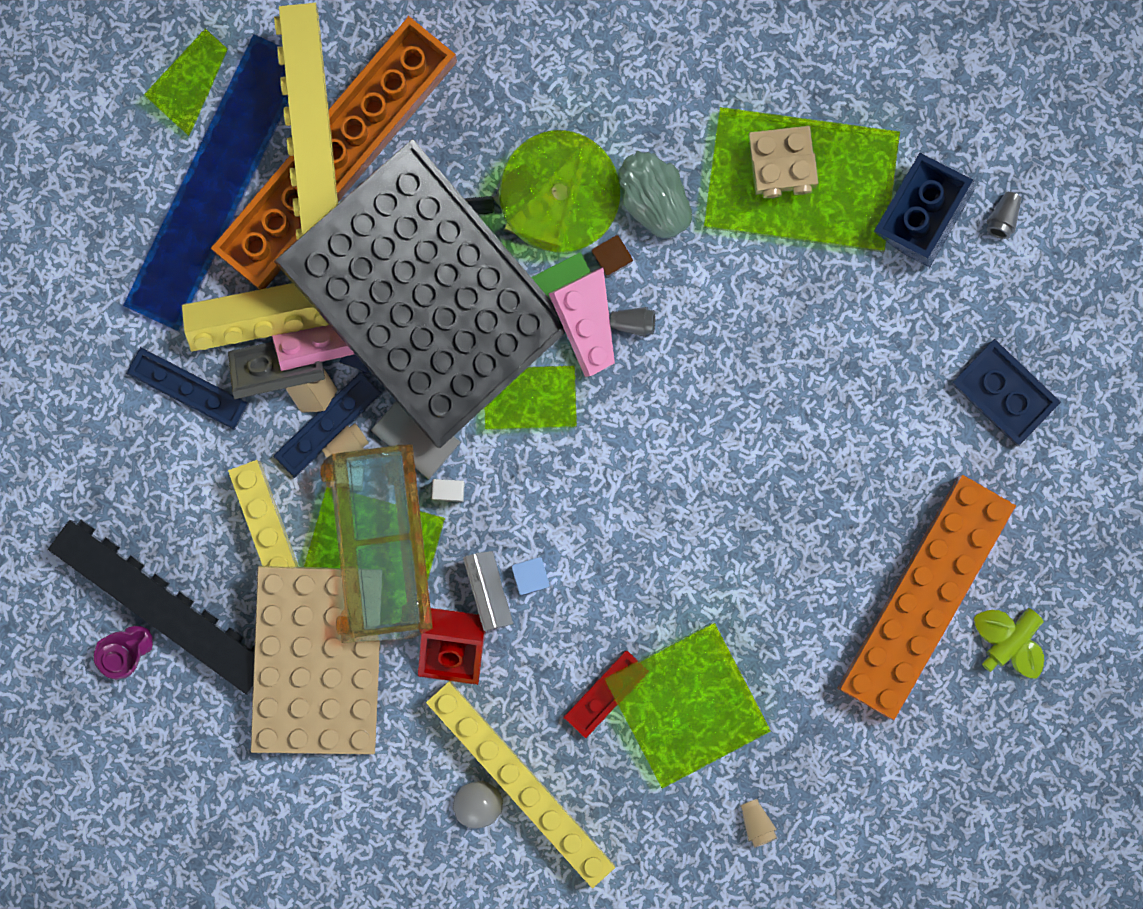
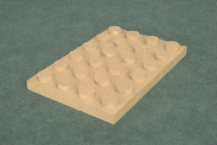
M258 566L251 753L375 754L382 569Z

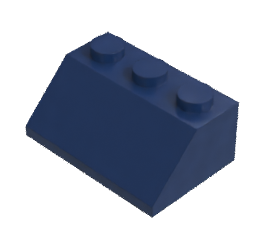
M919 152L874 232L902 254L930 268L975 190L974 180Z

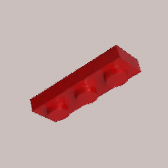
M625 650L563 718L582 736L587 738L649 670L629 651Z

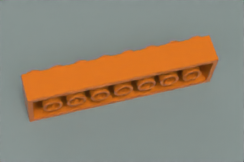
M964 475L957 477L837 689L883 716L895 720L1014 511L1015 504Z

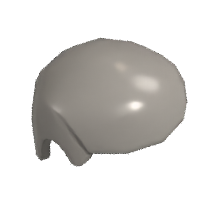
M471 782L462 786L454 796L453 811L457 820L462 825L467 826V828H484L494 823L502 813L503 799L499 790L488 782Z

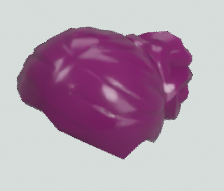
M132 626L124 631L111 633L99 640L94 650V663L104 676L110 679L119 680L129 677L136 670L141 656L152 650L153 642L150 630L141 626Z

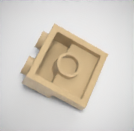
M810 126L749 133L756 195L763 194L764 198H775L782 196L784 191H794V195L811 193L812 188L817 187L818 176Z

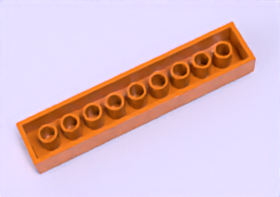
M410 16L406 18L329 109L338 202L457 63L456 54ZM289 156L211 247L221 259L259 290L265 289L281 271L274 260L297 241L296 229H301L300 217H295L293 198H298L297 186L291 185L290 168H295L294 156Z

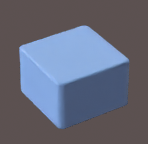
M541 557L512 565L520 595L549 588V581Z

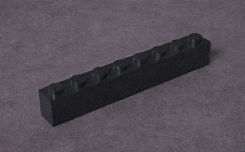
M80 519L78 523L73 520L67 522L47 550L246 695L253 691L255 645L250 649L241 642L244 637L230 627L226 631L217 625L219 619L206 609L200 613L192 607L195 601L183 592L179 591L177 595L167 588L170 583L156 573L152 577L142 570L145 565L132 555L126 559L119 554L118 550L121 547L112 540L105 537L102 541L93 535L96 529L84 520Z

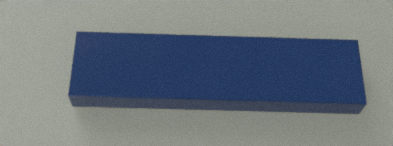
M142 347L138 350L126 373L233 430L236 429L249 405L248 402L240 398L234 399V396L229 392Z
M360 371L331 399L325 411H319L273 457L293 478H296L323 452L322 449L347 425L350 426L382 395L381 391Z

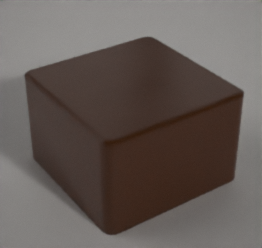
M615 235L592 249V255L599 267L604 269L606 278L611 277L633 262V258L619 235Z

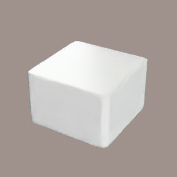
M433 479L432 500L464 502L465 482Z

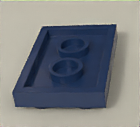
M993 339L951 383L1017 447L1061 403L996 339Z

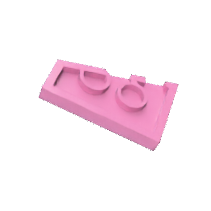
M598 268L549 293L585 377L592 376L615 364L604 269Z
M330 325L272 335L281 371L314 364L317 361L323 362L354 354Z

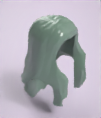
M636 151L635 155L628 156L619 169L617 185L624 193L623 204L628 212L657 237L671 238L685 231L691 224L692 210L680 180L679 170L671 162L666 164L660 160L655 153Z

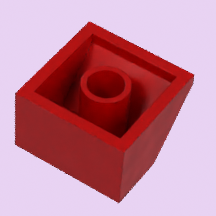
M426 607L421 632L418 676L478 685L486 631L483 630L480 615Z

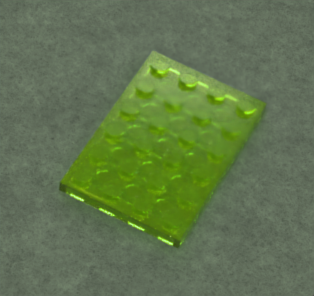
M720 107L703 228L884 252L886 241L877 235L874 230L892 200L900 131ZM810 126L818 176L817 187L812 188L811 193L794 195V191H784L782 196L775 198H764L763 194L756 195L749 133Z

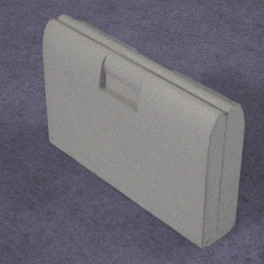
M397 402L391 406L371 430L428 480L461 443L453 436L445 445L437 448Z
M493 551L475 553L463 557L483 630L488 631L514 624Z

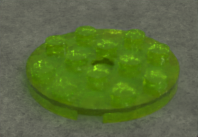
M553 130L537 134L519 145L509 156L503 167L499 188V201L503 215L514 233L534 248L556 253H569L580 250L601 238L616 217L620 203V182L617 171L607 153L597 143L584 135L566 130ZM557 183L567 187V197L564 200H558L553 196L552 188Z

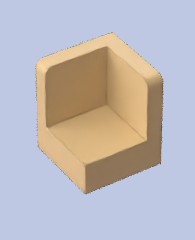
M325 369V380L285 388L301 412L325 411L336 394L337 388Z

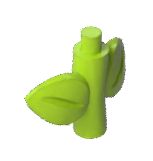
M1027 608L1016 623L1006 612L1000 610L983 611L974 617L975 626L981 637L993 644L986 652L988 654L987 659L982 663V666L987 671L991 672L997 665L1003 667L1011 659L1013 667L1020 674L1036 679L1040 676L1044 667V653L1041 646L1032 641L1031 638L1044 621L1034 610Z

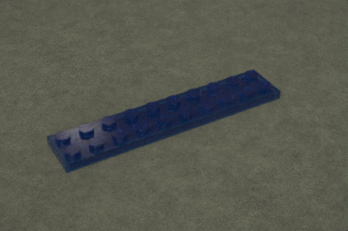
M253 34L123 304L124 307L177 332H180L183 326L182 305L194 303L216 256L211 247L231 225L281 121L284 107H287L289 104L288 95H282L280 77H285L286 74L285 65H279L277 52L279 45Z

